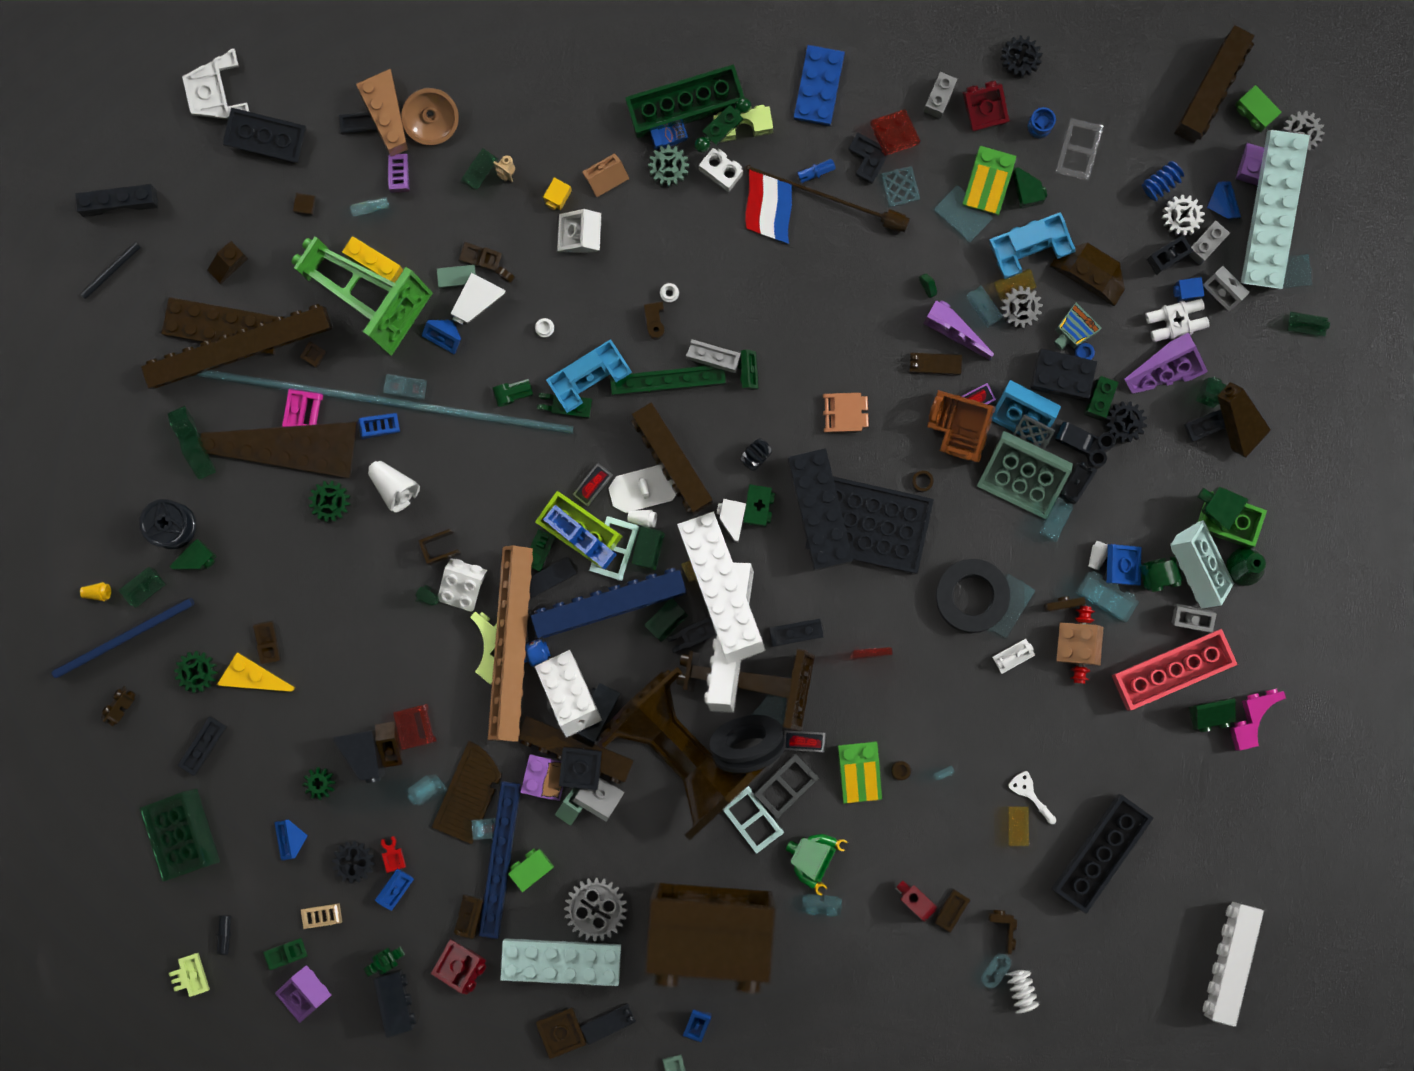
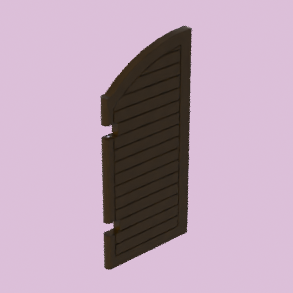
M471 741L467 743L432 825V828L469 844H473L476 837L473 826L475 822L483 820L496 790L490 786L492 782L498 784L502 776L491 756Z

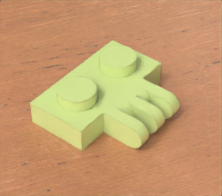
M199 953L178 959L181 969L169 972V976L178 975V978L171 980L172 984L180 982V985L173 988L174 992L187 988L189 997L210 990Z

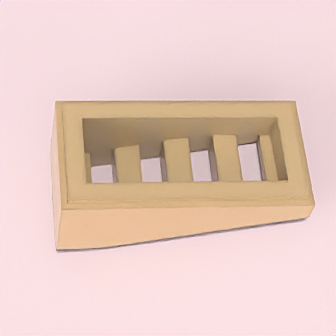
M340 903L301 909L303 929L342 923ZM329 909H333L334 920L330 918ZM322 910L326 912L327 921H323ZM315 911H318L319 922L317 923L315 918ZM308 912H311V924H308Z

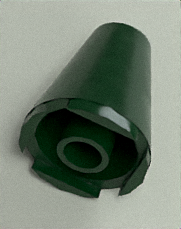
M1252 548L1237 549L1229 556L1226 564L1232 580L1238 585L1243 586L1253 585L1260 581L1266 567L1265 558Z

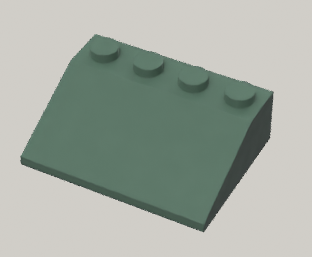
M1003 431L977 487L1046 519L1072 471L1073 463Z

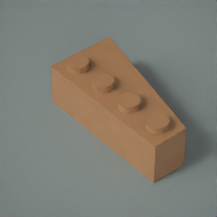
M390 68L356 85L389 155L392 157L407 150L408 147Z

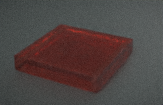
M892 648L853 650L851 652V659L893 655Z

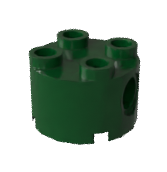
M1170 557L1169 561H1166V558H1161L1143 563L1144 565H1139L1144 587L1147 591L1157 592L1163 590V586L1177 587L1182 585V576L1176 557Z

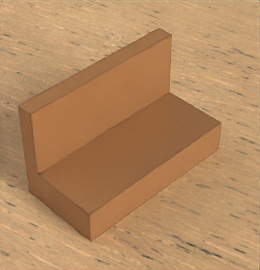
M615 153L582 171L596 197L629 179L622 162Z

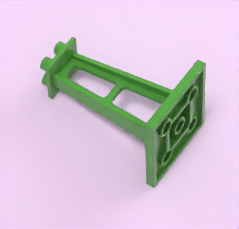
M314 237L313 240L305 239L302 244L305 252L302 256L296 254L292 259V264L295 265L294 269L308 281L313 278L369 319L370 322L363 332L381 349L392 356L433 292L407 267H405L394 283L330 251L317 237ZM324 258L353 273L345 288L339 287L317 271ZM361 278L389 292L376 312L351 295V290Z

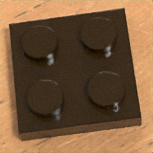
M573 1007L536 1021L550 1059L587 1044Z

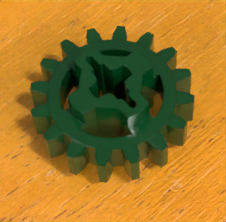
M331 480L330 485H328L326 481H323L322 487L318 484L316 485L317 491L311 490L314 496L308 497L309 500L313 501L309 507L314 508L312 511L313 515L319 514L318 519L321 520L324 517L325 522H329L331 518L336 522L337 516L342 519V513L349 512L346 506H351V503L347 502V499L351 497L350 495H345L347 489H341L342 484L338 483L335 486V482ZM335 489L337 491H334L333 493H328L326 490ZM319 495H320V496H321L320 503H317L318 497H319ZM327 498L332 499V505L327 504ZM342 499V504L339 508V500ZM331 510V511H333V513H332V514H326V513H323V511Z
M195 651L194 655L192 652H187L188 657L181 656L182 662H176L179 669L174 670V672L179 673L175 677V680H181L179 686L186 685L185 690L189 691L192 688L193 693H197L198 688L201 692H204V686L211 688L209 682H215L216 679L213 678V675L218 674L217 671H213V668L217 666V664H211L213 658H206L207 653L205 652L200 656L199 651ZM197 659L193 664H187L189 661ZM205 665H207L208 673L205 670ZM193 669H197L199 675H195ZM184 671H186L187 679L184 676ZM204 679L202 683L195 685L198 680Z
M401 947L392 952L387 948L370 958L373 963L365 967L364 971L368 977L377 971L381 976L398 965L396 960L403 957L405 953Z

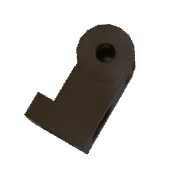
M663 302L644 304L648 334L652 339L659 340L665 334V329L660 322L659 312H664Z

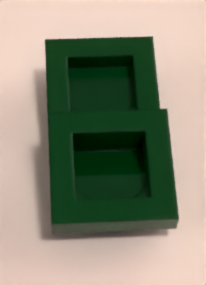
M302 938L263 952L269 971L308 956Z

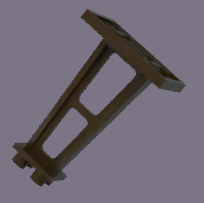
M797 649L791 679L739 672L737 688L787 698V709L783 727L802 731L815 655L806 650ZM690 651L689 655H681L680 665L687 667L686 674H681L677 678L676 684L683 686V690L694 692L696 679L707 681L708 674L712 672V668L698 666L700 660L699 653Z

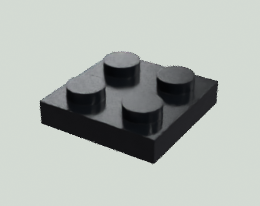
M564 746L559 786L598 790L602 751Z

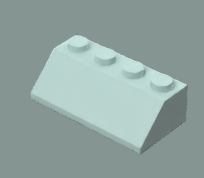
M1203 520L1177 534L1170 545L1172 553L1175 554L1179 567L1183 570L1187 583L1191 587L1195 600L1199 603L1201 609L1222 605L1234 585Z

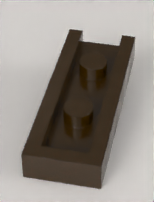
M910 353L909 373L961 375L962 355Z

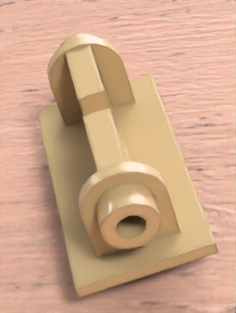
M506 155L502 157L499 163L494 161L493 164L495 171L498 173L497 176L504 181L508 179L513 182L512 174L515 171V166L512 158Z

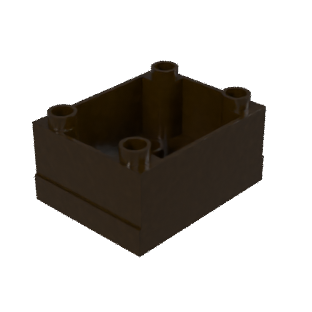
M656 882L651 898L646 974H654V984L659 986H678L679 976L733 980L736 981V991L759 993L761 991V983H770L775 921V904L772 891Z

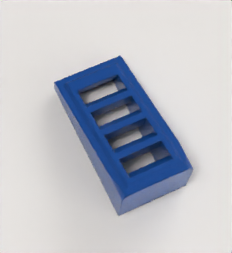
M397 413L358 419L361 439L400 432ZM388 419L392 420L393 428L389 429ZM382 420L384 421V430H382L380 421ZM372 422H376L377 431H374ZM367 423L369 426V432H366L365 424Z

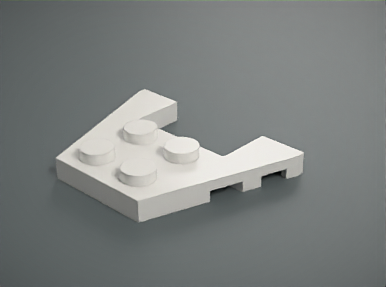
M235 49L229 50L228 53L221 57L218 56L212 62L205 66L202 65L182 77L191 115L229 119L231 107L249 112L247 103L227 106L219 72L239 67Z

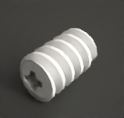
M1017 970L1006 974V976H1012V979L1007 982L1014 984L1010 991L1016 992L1012 999H1018V1002L1013 1004L1015 1007H1020L1016 1013L1028 1012L1039 1006L1037 1001H1033L1037 998V995L1031 993L1035 990V987L1028 986L1033 980L1027 978L1031 975V972L1027 970Z

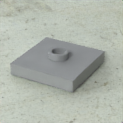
M599 778L598 790L581 788L573 802L607 822L625 792Z

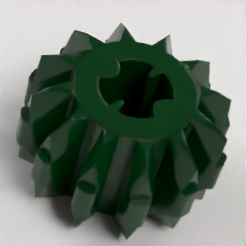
M316 767V773L312 769L309 770L311 777L304 775V779L308 780V783H302V786L309 787L305 790V794L312 791L311 799H314L317 795L318 800H322L323 795L326 798L330 797L327 790L334 792L335 789L330 786V784H336L335 780L330 781L334 774L330 773L327 775V768H324L321 773V768ZM318 778L320 781H323V785L320 786L321 789L315 785V781H318Z

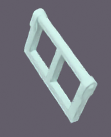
M607 516L606 525L610 526L611 523L632 530L627 548L623 549L616 546L613 550L624 554L619 573L596 567L597 565L593 562L589 571L622 581L640 526Z
M749 786L723 810L756 854L784 833ZM748 794L760 811L741 825L729 808ZM764 815L776 832L759 845H756L744 829Z

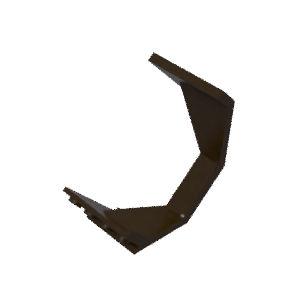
M676 667L672 672L668 670L665 673L661 672L630 699L603 728L604 732L600 735L602 739L598 745L603 750L615 738H624L648 744L684 782L693 821L692 828L685 834V837L690 841L724 810L764 768L746 773H731L716 766L712 754L676 717L670 689L671 684L682 674V671Z

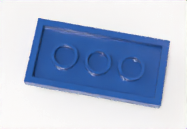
M811 45L807 46L794 114L795 120L831 126L844 51Z

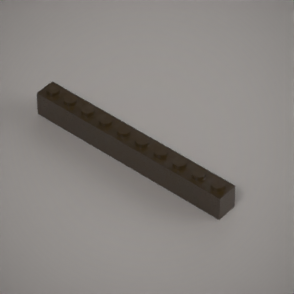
M319 304L308 307V311L302 312L298 310L290 313V317L283 318V316L272 319V323H259L254 325V329H241L236 331V335L229 336L227 334L218 337V341L211 342V340L202 342L200 347L184 348L182 349L183 353L177 355L169 353L164 355L165 359L146 361V365L141 366L147 386L149 389H156L332 330L326 307Z

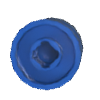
M1045 107L1034 111L1028 122V131L1035 138H1045L1050 134L1056 122L1053 111Z

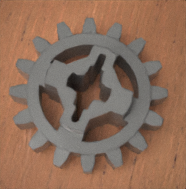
M1298 111L1295 116L1293 114L1290 115L1289 120L1284 122L1286 127L1282 131L1310 135L1307 152H1309L1311 148L1315 149L1318 146L1317 144L1322 142L1320 137L1325 132L1320 130L1324 125L1318 124L1321 119L1317 118L1315 120L1314 113L1308 116L1307 111L1302 115ZM1293 123H1296L1295 129L1291 131ZM1315 133L1314 139L1311 141V135Z
M1018 286V291L1015 288H1011V294L1005 293L1008 298L1001 300L1005 303V306L1000 307V309L1005 310V313L1002 314L1003 317H1009L1006 322L1011 323L1014 321L1013 326L1017 327L1020 323V326L1024 328L1025 323L1030 326L1032 325V319L1038 321L1036 314H1042L1038 308L1042 307L1043 304L1038 303L1041 297H1035V290L1030 292V287H1026L1023 290L1022 286ZM1019 294H1026V296L1020 299L1016 297ZM1010 302L1012 303V309H1013L1011 312H1010ZM1032 302H1033V304H1034L1033 311L1031 310V303H1032ZM1019 303L1024 304V310H1019ZM1021 315L1027 316L1025 319H1017Z

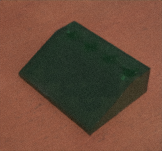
M197 788L175 794L140 808L163 882L220 863Z

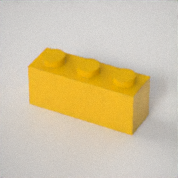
M353 236L342 251L348 259L394 283L403 272L399 264Z

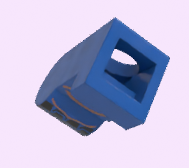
M683 123L650 131L656 151L660 150V146L667 148V145L673 146L688 139Z

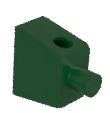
M1222 487L1216 488L1213 493L1203 488L1197 496L1206 503L1201 510L1202 513L1223 532L1231 528L1248 502L1247 498Z

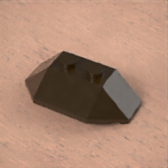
M1088 242L1074 246L1075 252L1058 259L1055 257L1050 267L1111 305H1116L1125 290L1120 262Z

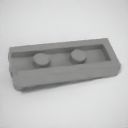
M693 339L686 354V359L733 373L736 372L741 353Z

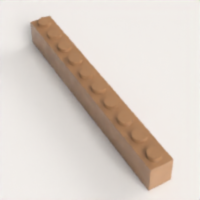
M513 545L504 546L502 550L488 740L518 742L520 734L519 722L521 698L523 695L522 683L524 659L526 656L525 643L527 639V620L529 618L528 604L530 600V582L532 579L533 548Z

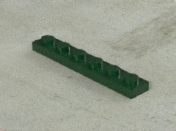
M712 366L632 373L617 382L610 376L612 396L726 384L725 370Z

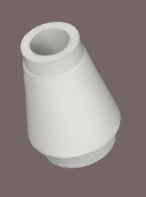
M634 510L628 513V522L648 529L656 525L657 513L652 510Z
M1096 540L1095 545L1093 544L1089 567L1096 570L1100 569L1107 558V544Z

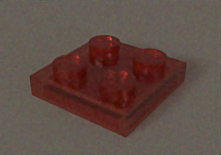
M905 109L873 119L870 122L885 156L919 145L920 143L918 134Z

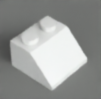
M581 209L559 214L557 251L576 253L600 251L601 213Z

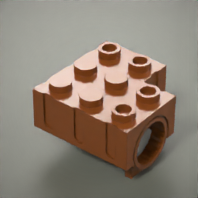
M938 390L930 410L927 427L945 432L940 448L941 452L980 462L981 452L984 449L987 439L986 435L990 429L992 415L995 412L996 406Z

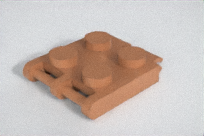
M861 393L823 394V399H825L823 415L825 416L826 426L824 433L862 432V428L869 427L868 413L862 414V411H868V396H861ZM829 416H831V428H829Z

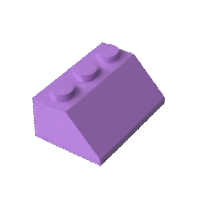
M1246 143L1236 179L1258 186L1264 152L1263 147Z

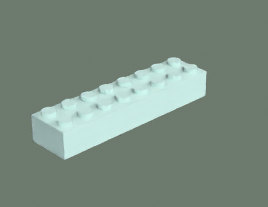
M1267 130L1241 283L1283 289L1310 135Z

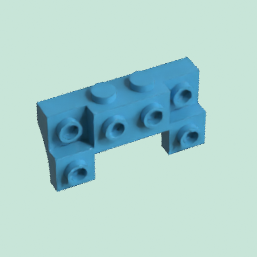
M1061 212L1038 221H1031L1028 225L1013 228L1010 232L990 239L991 249L997 259V265L1004 279L1022 273L1018 259L1052 247L1057 259L1075 252L1074 244Z
M610 339L552 375L546 381L568 413L583 403L578 395L579 393L608 375H611L615 382L632 373V371Z

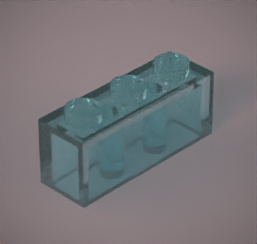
M1095 571L1086 573L1075 593L1085 597L1086 600L1120 621L1128 622L1139 604L1135 600L1136 596L1127 591L1126 593L1120 591V587L1117 584L1107 583L1102 579L1103 576Z

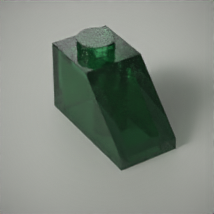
M1208 377L1204 380L1196 401L1211 408L1219 405L1217 396L1226 387V384H1223L1222 380L1217 377Z

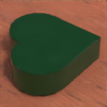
M926 273L919 276V281L929 298L936 296L937 288L934 279Z

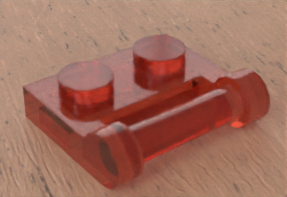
M428 704L393 712L402 750L437 742L436 736H433L427 711L429 710ZM420 712L426 736L424 739H420L414 713Z

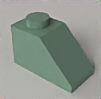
M573 788L555 814L570 826L583 810V807L573 802L581 788Z

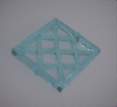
M912 166L881 174L890 207L920 200ZM901 171H909L906 176L900 174ZM910 173H911V176H912V180H913V181H911L910 179H908V176L910 175ZM889 174H896L893 180L887 177ZM897 176L904 179L901 185L895 182ZM886 180H888V181L891 182L888 187H887ZM905 181L911 183L909 189L903 187ZM892 184L899 187L896 192L890 189ZM913 186H914V188H915L916 194L911 191V189L913 188ZM900 189L907 192L904 197L898 194ZM889 192L894 194L892 199H890ZM909 193L915 196L913 199H906ZM896 196L902 199L900 202H893Z

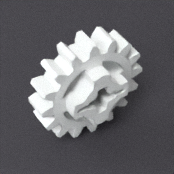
M1181 195L1179 200L1175 196L1172 199L1173 202H1167L1166 205L1168 207L1163 209V212L1166 214L1162 216V219L1167 220L1164 226H1170L1168 232L1174 230L1175 236L1182 233L1185 237L1187 232L1192 235L1194 230H1199L1200 226L1198 224L1204 222L1200 217H1203L1205 213L1200 212L1203 206L1196 205L1197 199L1191 201V196L1185 199L1184 195ZM1188 211L1186 216L1179 221L1181 214Z

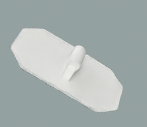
M657 465L616 476L608 489L613 507L628 513L629 511L672 501L676 496L672 489L673 482L666 480L661 470L663 466Z

